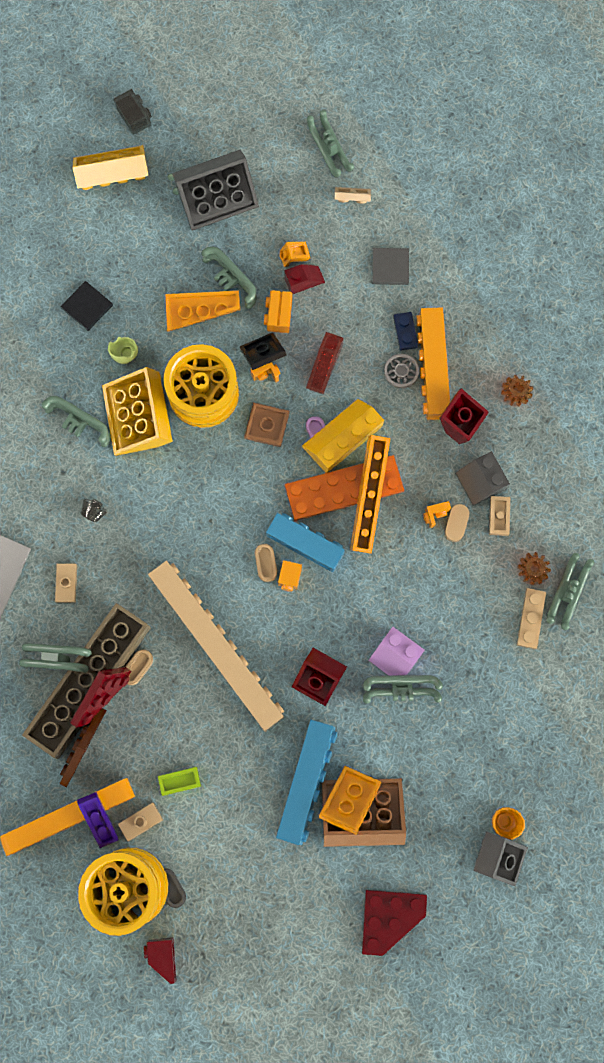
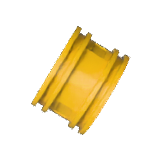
M191 345L177 352L169 360L163 377L164 388L171 408L179 419L191 426L206 428L218 425L229 418L237 406L239 389L234 365L224 352L210 345ZM186 374L191 376L187 380L182 379ZM216 376L224 377L221 381L214 380ZM184 392L187 398L180 400L178 396ZM220 394L223 395L219 400H216ZM199 402L206 403L205 406L202 407L196 406Z
M131 847L119 849L101 856L87 867L79 884L78 900L80 909L89 924L98 931L116 936L130 934L150 922L160 913L168 895V880L162 864L148 851ZM132 864L138 868V871L134 872L129 866ZM110 868H114V869H115V871H116V877H115V878H112V877L109 875V869H110ZM141 883L148 886L147 894L141 891ZM101 886H102V891H103V898H102V896H101V891H100V887H101ZM112 905H116L119 908L118 915L112 912ZM136 905H139L142 911V915L139 917L132 911Z

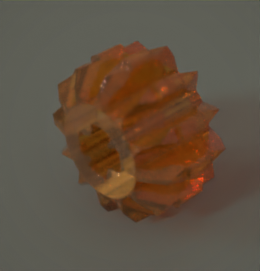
M517 374L513 376V379L508 377L506 382L502 384L503 390L501 395H505L504 401H511L510 406L514 402H516L518 407L521 406V403L527 404L528 399H531L533 396L531 393L533 386H528L531 381H524V375L520 379Z
M537 552L533 554V557L530 553H527L526 558L522 557L520 559L522 564H519L517 568L523 570L518 574L519 576H526L523 582H527L530 579V584L534 585L535 582L541 584L543 582L542 579H548L546 573H550L551 569L546 567L550 564V561H543L545 555L538 558ZM537 566L538 570L535 572V570L532 571L530 568Z

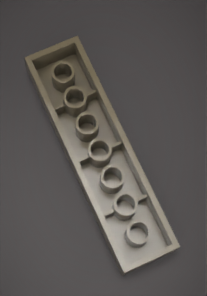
M116 603L84 647L91 650V655L89 657L79 655L74 663L87 665L89 667L88 672L68 670L22 736L53 758L59 759L81 728H76L70 722L98 672L124 667L151 627Z

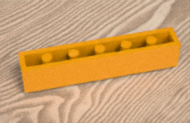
M443 307L421 308L420 314L416 316V324L420 326V332H418L417 336L418 344H421L422 350H419V361H423V367H420V378L424 379V385L421 386V394L425 396L423 414H426L427 420L440 419L439 417L450 403Z
M375 435L368 436L350 550L372 554L391 438Z

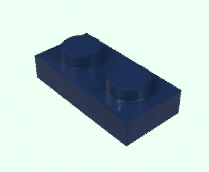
M412 312L393 314L399 350L418 348Z

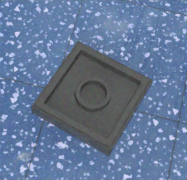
M373 248L372 284L409 285V248Z

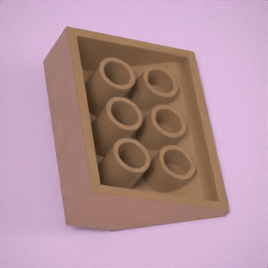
M402 778L376 779L381 781V786L356 835L323 820L324 847L405 845L406 824ZM324 780L322 783L323 807L337 780Z

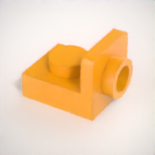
M306 242L285 243L280 250V259L284 267H288L291 262H304L310 259Z
M272 362L254 370L250 369L254 381H262L269 376L268 374L272 375L275 383L279 381V368L276 364L273 365Z
M449 501L427 506L425 509L426 513H423L425 524H429L430 528H433L436 524L434 516L436 518L447 516L451 509Z

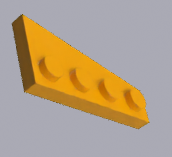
M239 290L165 294L168 332L240 311Z

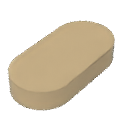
M457 504L450 511L445 528V536L451 542H458L464 536L469 518V510L465 505Z
M261 544L255 550L258 576L264 582H271L277 576L274 550L268 544Z
M137 651L125 666L131 670L127 685L137 684L153 664V656L149 651Z

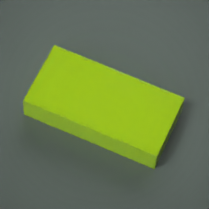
M197 767L158 776L162 796L201 787Z

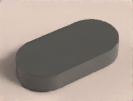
M165 868L168 880L166 903L172 908L181 907L186 901V893L175 873L171 869Z

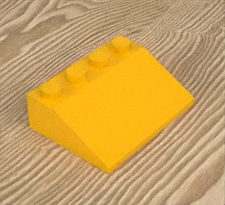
M145 367L102 385L115 456L157 448L173 442L159 371Z

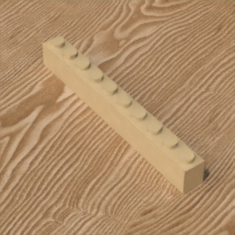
M166 560L148 574L266 732L284 718L282 713L285 711L278 702L275 704L270 699L273 696L266 686L264 688L258 683L261 680L255 671L250 672L246 667L249 665L243 655L239 657L236 654L235 650L237 647L231 639L227 641L224 638L225 631L219 624L215 626L212 622L213 615L208 609L203 610L200 606L203 603L196 593L194 595L191 594L188 590L191 588L185 578L181 580L177 575L180 571L174 563L170 565Z

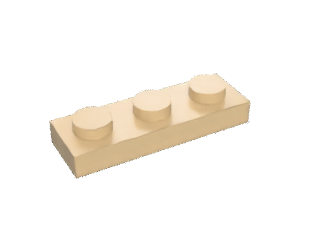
M526 589L517 646L537 649L546 592Z

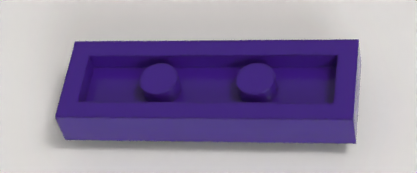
M97 792L78 799V806L99 848L119 841L118 835Z

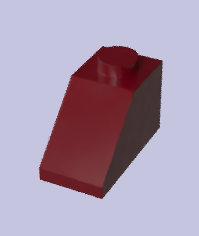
M300 264L284 270L285 282L292 295L325 283L319 266Z
M174 937L148 940L147 945L144 946V958H148V964L166 981L174 984L177 981Z

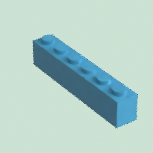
M310 720L276 836L277 839L296 845H302L303 842L306 843L309 836V830H307L308 823H312L315 815V810H312L314 802H318L321 793L318 788L320 782L323 783L326 776V771H324L325 764L329 763L332 751H329L331 743L334 744L337 738L334 726Z

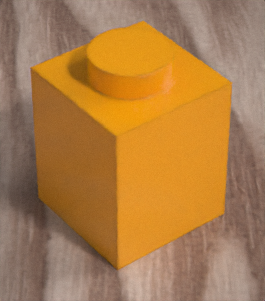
M283 560L278 580V586H281L282 590L292 592L293 589L297 590L302 564Z

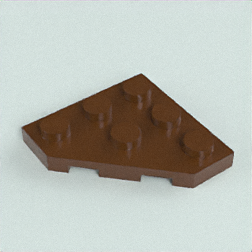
M102 708L92 718L89 727L84 726L79 735L82 739L78 738L72 748L75 753L71 751L66 760V763L69 765L65 764L60 773L63 776L60 785L67 788L107 710Z

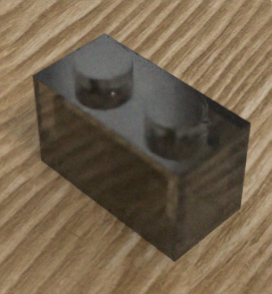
M130 89L113 98L117 111L133 135L151 126V113L147 107H143V101L139 94L135 95L134 91Z

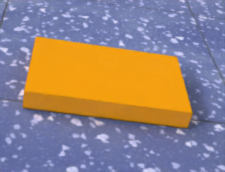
M344 766L319 814V818L356 835L381 786V781Z

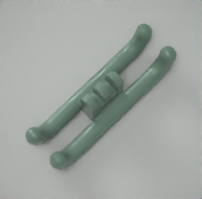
M325 110L320 111V120L325 130L323 141L315 127L314 117L309 115L307 117L308 128L332 175L337 178L341 175V170L336 168L331 156L336 154L345 170L352 172L354 164L349 163L328 122L327 112Z
M212 246L202 250L201 255L203 256L202 260L204 263L215 260L224 268L214 277L216 282L221 280L219 282L221 287L227 284L223 288L225 291H229L236 284H239L248 294L244 299L246 302L245 307L251 309L257 300L256 288L253 283L218 247Z
M50 396L43 401L42 408L48 414L56 408L69 413L62 428L66 430L71 424L68 431L70 433L75 431L74 435L79 437L85 427L89 425L101 433L98 438L101 446H108L110 432L103 422L61 397Z
M574 553L568 561L546 618L548 624H553L561 600L569 603L561 622L563 630H568L570 627L569 623L588 574L594 565V560L588 559L582 568L578 581L571 580L569 582L574 567L580 558L578 553Z
M24 643L22 645L23 651L42 652L41 660L21 659L19 661L21 667L71 670L83 673L89 670L87 665L70 662V657L63 654L89 657L91 655L90 649Z
M432 675L371 676L363 684V689L366 691L363 695V702L366 704L370 703L373 696H393V701H397L398 696H401V701H405V696H408L409 701H413V696L428 695L432 696L435 702L439 703L442 701V696L437 690H441L443 684L439 678ZM392 683V688L371 689L373 684ZM412 683H431L435 685L436 689L427 687L412 688Z

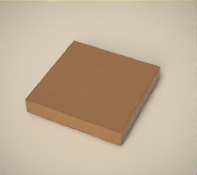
M253 403L244 439L281 447L290 411Z

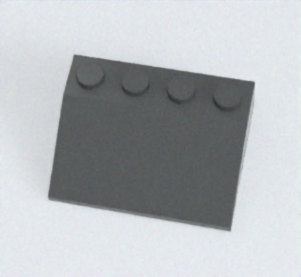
M241 149L172 173L192 231L259 207L247 159Z

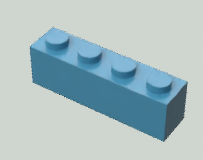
M277 513L266 531V536L323 568L334 572L344 555L345 549L342 548L343 545L336 541L330 542L326 540L325 535L317 531L316 533L310 531L309 527L301 522L299 524L293 522V518L283 513L280 515Z

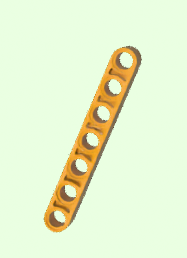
M128 778L96 791L105 810L135 797ZM77 801L1 835L0 842L6 856H9L83 822L85 818Z

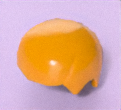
M502 807L495 811L492 817V827L499 836L512 840L519 837L524 831L525 820L519 811L510 807Z

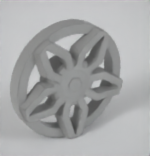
M397 354L386 362L384 375L392 386L407 388L416 382L419 375V366L411 356ZM405 358V360L402 361V363H400V361H398L397 359ZM412 363L415 366L416 372L412 369H409L411 368ZM391 364L393 369L387 372L388 365ZM406 377H407L408 379H413V380L410 381L409 383H406V381H407ZM397 378V383H395L391 379Z

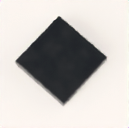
M85 281L60 307L89 331L113 304Z
M273 332L240 346V350L252 370L287 356L285 349Z

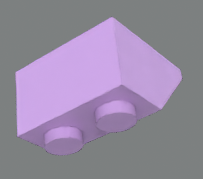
M392 627L368 661L388 676L407 675L425 650Z

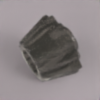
M84 498L81 515L92 522H98L108 511L98 500Z

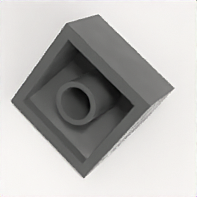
M492 451L473 460L455 473L473 506L507 490L510 485Z
M486 831L473 871L516 886L528 847Z

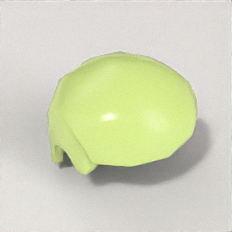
M118 337L115 342H109L108 352L117 363L127 364L137 357L138 346L129 337Z

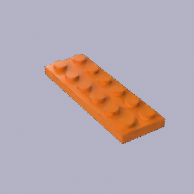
M394 455L387 457L381 498L404 492ZM364 463L285 484L294 521L357 505Z

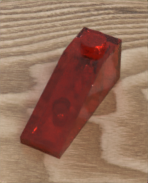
M329 332L325 333L306 389L324 395L343 347V337Z

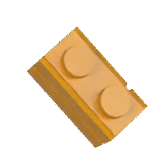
M271 290L270 297H266L265 307L269 309L268 314H264V325H267L268 332L289 333L293 299L292 292Z

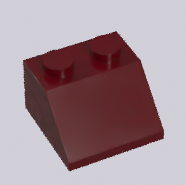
M460 388L439 418L445 433L460 445L470 441L489 411Z
M313 647L306 657L292 688L326 706L347 666Z

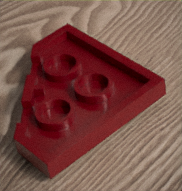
M127 667L99 671L70 723L76 728L89 724L92 718L110 702L122 687L127 685L131 670Z
M366 890L362 954L383 956L426 917L427 894Z

